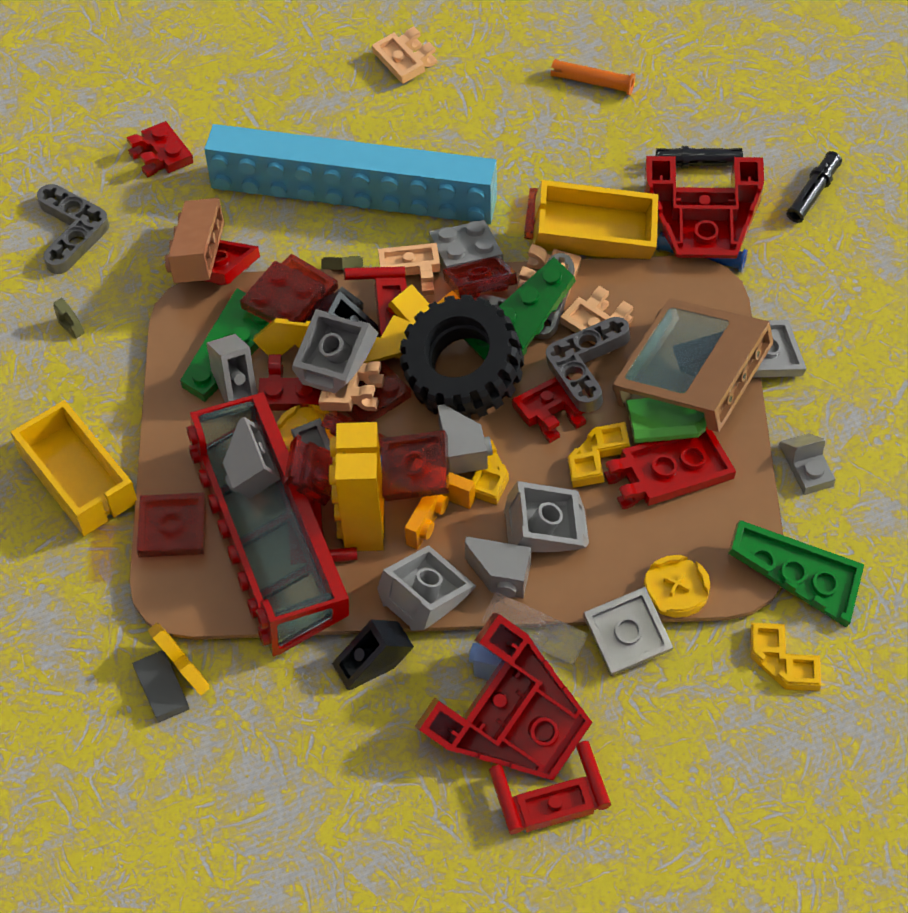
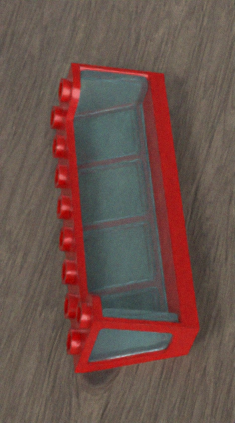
M264 392L190 412L191 426L186 427L191 443L189 445L191 459L194 464H200L201 470H198L199 479L203 489L209 488L211 493L207 497L212 513L219 514L220 520L217 521L221 538H228L230 546H227L230 562L232 565L238 564L240 572L237 573L242 592L248 590L251 599H247V604L252 619H258L260 626L257 627L260 641L263 646H269L273 657L280 655L348 617L349 597ZM243 417L261 427L281 477L279 481L252 498H248L230 489L225 480L227 473L223 465V460L237 423Z

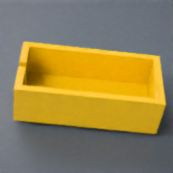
M541 180L535 199L534 220L536 221L534 224L533 244L541 246L546 251L558 249L571 254L602 258L651 259L657 248L658 194Z
M66 400L61 401L11 431L19 455L83 536L107 523V516L109 514L115 518L135 505L137 497L132 481Z
M377 422L336 423V437H330L332 465H329V483L332 485V503L334 504L335 522H337V539H343L344 548L357 547V551H384V487Z

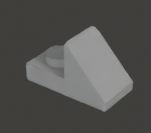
M808 433L780 441L779 445L804 495L834 487L835 478L823 456L824 438Z

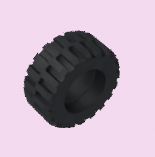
M453 295L444 297L445 302L440 304L434 301L428 305L429 310L425 313L420 311L414 317L415 324H409L404 332L407 339H403L400 344V351L402 353L400 365L404 371V376L416 398L434 414H438L437 405L444 404L470 419L472 414L478 413L479 417L488 415L487 410L494 406L497 410L504 404L502 399L505 396L510 398L516 391L513 383H519L523 374L521 367L524 366V355L521 351L522 346L513 323L508 316H505L504 311L498 305L491 306L489 300L482 297L474 301L472 295H461V299H455ZM474 338L489 344V352L485 361L474 372L461 377H447L435 371L439 355L451 343L460 339Z

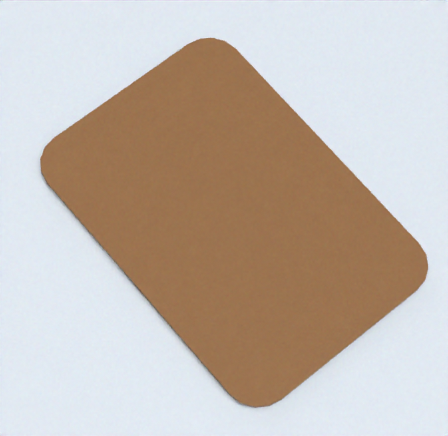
M656 256L651 259H582L575 278L576 282L570 290L562 314L578 297L587 301L598 286L609 291V296L605 299L609 302V306L603 311L609 316L615 312L623 300L633 306V311L629 314L633 317V321L629 324L630 340L628 343L611 351L609 354L606 353L584 363L601 387L603 397L601 407L596 411L583 413L586 424L577 429L569 421L564 409L555 413L554 416L560 422V426L556 427V430L560 433V438L551 443L542 434L538 423L530 427L513 408L512 399L555 377L547 364L546 349L553 342L575 332L559 322L557 331L551 338H533L526 348L524 366L521 367L523 373L519 383H513L516 389L510 398L505 396L502 399L504 404L497 410L494 406L487 410L488 415L479 417L478 413L471 415L472 420L481 424L484 437L489 436L497 449V454L509 473V481L497 505L476 498L472 507L468 509L449 501L444 514H438L434 521L435 526L432 535L428 540L424 539L417 550L407 546L405 538V526L425 494V491L412 486L411 468L415 462L382 475L384 487V551H357L358 560L334 562L349 597V616L316 635L359 634L371 619L398 621L405 632L476 630L484 627L493 612L502 615L519 628L585 626L587 623L583 616L584 612L643 588L644 578L650 566L656 560L670 555L686 556L688 560L700 563L709 575L711 588L707 603L699 612L681 618H672L657 612L662 623L731 620L753 615L771 603L781 586L728 554L734 530L739 520L783 535L761 377L751 379L720 432L713 431L736 470L735 478L650 506H647L645 500L642 499L633 507L622 509L617 497L622 496L619 487L630 484L626 476L615 484H608L604 476L605 482L573 488L567 458L574 449H578L586 441L589 432L594 427L625 422L630 447L641 444L634 442L626 405L624 407L618 406L616 395L613 391L614 378L617 374L621 373L629 355L636 350L644 332L649 330L655 321L658 311L664 307L669 298L752 317L750 299L743 282L728 267L708 258ZM528 261L503 262L502 264L452 275H446L442 265H440L441 272L433 273L434 294L422 295L420 274L405 276L406 286L408 288L412 284L429 304L434 301L439 302L452 290L460 299L461 295H472L473 299L482 294L508 299L517 290L520 281V271L522 266H527ZM332 269L242 272L227 285H217L207 281L178 283L170 287L155 303L148 327L136 487L137 500L135 501L129 581L133 605L145 623L150 627L157 622V624L160 623L171 637L190 640L259 637L257 627L260 625L258 619H252L247 604V599H251L248 590L242 592L237 578V573L240 572L238 564L232 565L227 552V546H230L228 538H221L217 521L220 520L219 514H213L210 509L207 495L211 493L209 488L203 489L198 475V470H201L200 464L193 463L189 452V445L191 443L186 427L191 426L190 412L225 402L219 389L204 402L183 389L180 379L236 288L283 315V319H288L291 322L306 323L318 299L335 293L339 288L343 287L363 302L364 309L362 311L378 325L375 279L344 280V270ZM677 311L679 323L640 383L678 393H685L695 378L680 373L673 348L723 334L729 324L728 322ZM547 319L544 322V327L550 326ZM460 339L448 345L441 352L436 362L435 371L447 377H461L474 372L483 364L484 360L464 339ZM585 341L580 346L590 348L594 345L589 341ZM296 345L281 356V365L284 367L283 378H298L292 370L293 362L299 350ZM260 347L251 355L257 394L259 378H269V356ZM393 357L379 361L381 362L380 374H384L385 380L383 388L375 387L373 397H377L379 401L377 411L361 409L357 404H353L352 411H329L334 416L336 423L377 422L380 455L428 436L433 432L439 434L437 440L439 438L442 440L438 414L429 411L426 405L421 404L416 398L404 376V371L400 365V358L395 359ZM570 373L568 376L571 380H577L582 374ZM359 381L358 387L367 385L364 381ZM584 388V389L582 390L583 396L586 395L588 398H590V397L587 395V393H586V391H585V388ZM632 394L629 400L647 397ZM249 406L200 417L199 420L205 440L237 423L239 419L249 416ZM272 411L276 423L286 411ZM232 438L207 452L221 490L228 487L225 480L227 473L223 460ZM444 450L420 459L423 462L449 471ZM621 454L600 458L603 475L604 472L608 471L605 465L606 462L612 459H620ZM307 471L297 472L300 481L310 480ZM476 471L456 475L472 480ZM517 481L577 490L585 508L589 537L587 547L561 552H531V567L524 598H506L497 593H491L465 559L466 536L508 543L504 509L507 495ZM276 482L252 498H248L239 492H234L224 498L240 540L245 539L287 514V509ZM332 491L320 492L323 537L328 549L344 548L343 539H337V522H335ZM289 524L244 548L261 593L309 565L292 566ZM429 545L472 581L476 587L455 608L425 630L411 631L409 625L387 606H383L377 588L384 569ZM311 575L268 599L275 617L324 602L317 583ZM323 610L281 623L277 626L278 637L294 636V634H298L299 631H303L306 627L309 626L310 628V625L316 624L317 621L319 623V621L326 619L329 613L327 610Z

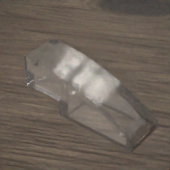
M497 592L494 593L481 623L486 624L493 612L498 613L526 632L539 651H543L572 666L575 664L588 636L587 633Z

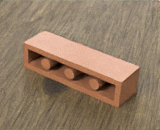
M219 198L185 201L182 212L178 213V225L174 226V238L169 242L170 251L169 254L165 255V267L168 273H172L174 283L210 280L225 224Z

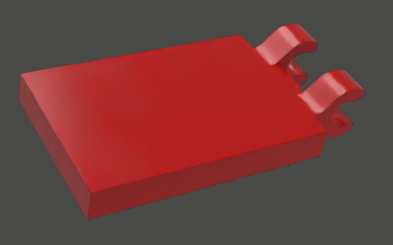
M707 426L706 431L697 438L644 442L622 449L621 458L606 462L605 465L608 471L604 472L608 484H615L625 476L630 484L619 487L622 496L617 497V500L622 509L631 508L642 499L645 500L647 506L732 480L736 475V470L713 431L707 429Z

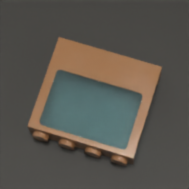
M669 298L664 307L658 311L655 321L649 330L644 332L636 350L629 355L621 373L617 374L614 378L613 391L615 392L618 406L624 407L626 400H629L632 394L704 412L707 429L720 432L773 345L770 322Z

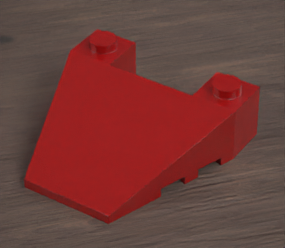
M646 156L644 192L658 194V225L676 257L737 259L761 202L764 186L763 158L734 157L731 188L676 187V156Z
M493 612L474 641L501 659L500 664L463 717L434 698L415 727L449 751L472 756L553 781L593 722L556 675L554 669L545 660L529 635L502 615Z

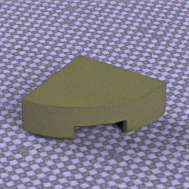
M323 257L321 259V268L332 270L363 268V257Z
M62 297L55 301L53 307L58 323L73 338L77 339L83 335V327Z

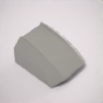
M316 309L293 362L292 370L303 385L335 394L360 369L377 338L378 332L369 323L352 321Z
M520 481L516 482L507 495L504 509L509 544L531 547V552H561L587 547L589 537L585 508L577 490Z
M428 545L384 569L377 590L383 606H387L409 625L411 631L425 630L444 617L474 590L476 585Z

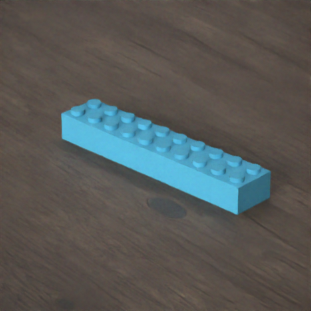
M218 124L212 125L204 148L211 188L224 191L229 190L469 222L485 220L487 224L492 222L497 201V159Z

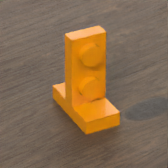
M416 459L411 468L412 486L425 491V494L405 526V538L407 546L418 550L423 540H428L432 535L435 526L434 521L438 514H444L449 501L470 509L476 498L474 481Z

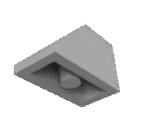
M236 334L207 342L211 371L224 402L257 394L250 347ZM249 404L229 409V411L249 406Z
M444 404L437 405L439 428L449 472L460 474L488 469L487 456L493 455L492 444L489 436L484 437L481 424Z
M246 417L239 419L223 460L227 473L225 480L232 491L252 498L279 481L281 477L261 427Z
M466 536L465 559L489 591L506 598H524L531 567V547Z

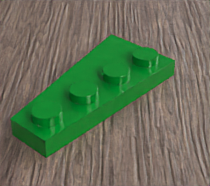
M555 257L549 260L499 306L504 311L505 316H508L513 323L522 346L521 351L523 355L526 354V348L535 335L538 336L544 328V322L551 312H555L576 282L574 275ZM465 338V342L485 361L489 352V344L479 339Z
M236 288L180 379L182 388L206 402L219 389L211 371L207 342L236 334L250 347L252 355L259 348L253 341L254 336L274 319H283V315Z
M742 520L738 521L728 554L844 627L851 623L864 564Z

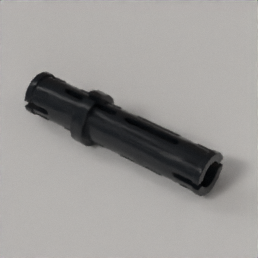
M682 146L675 149L656 148L655 156H676V166L688 169V166H733L734 157H743L742 148L695 149Z
M833 151L827 152L820 165L813 168L809 181L787 210L786 215L791 221L801 223L822 190L829 187L833 181V174L842 164V158L838 153Z

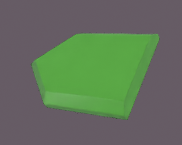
M650 398L626 400V408L635 443L697 438L706 431L707 424L704 412Z

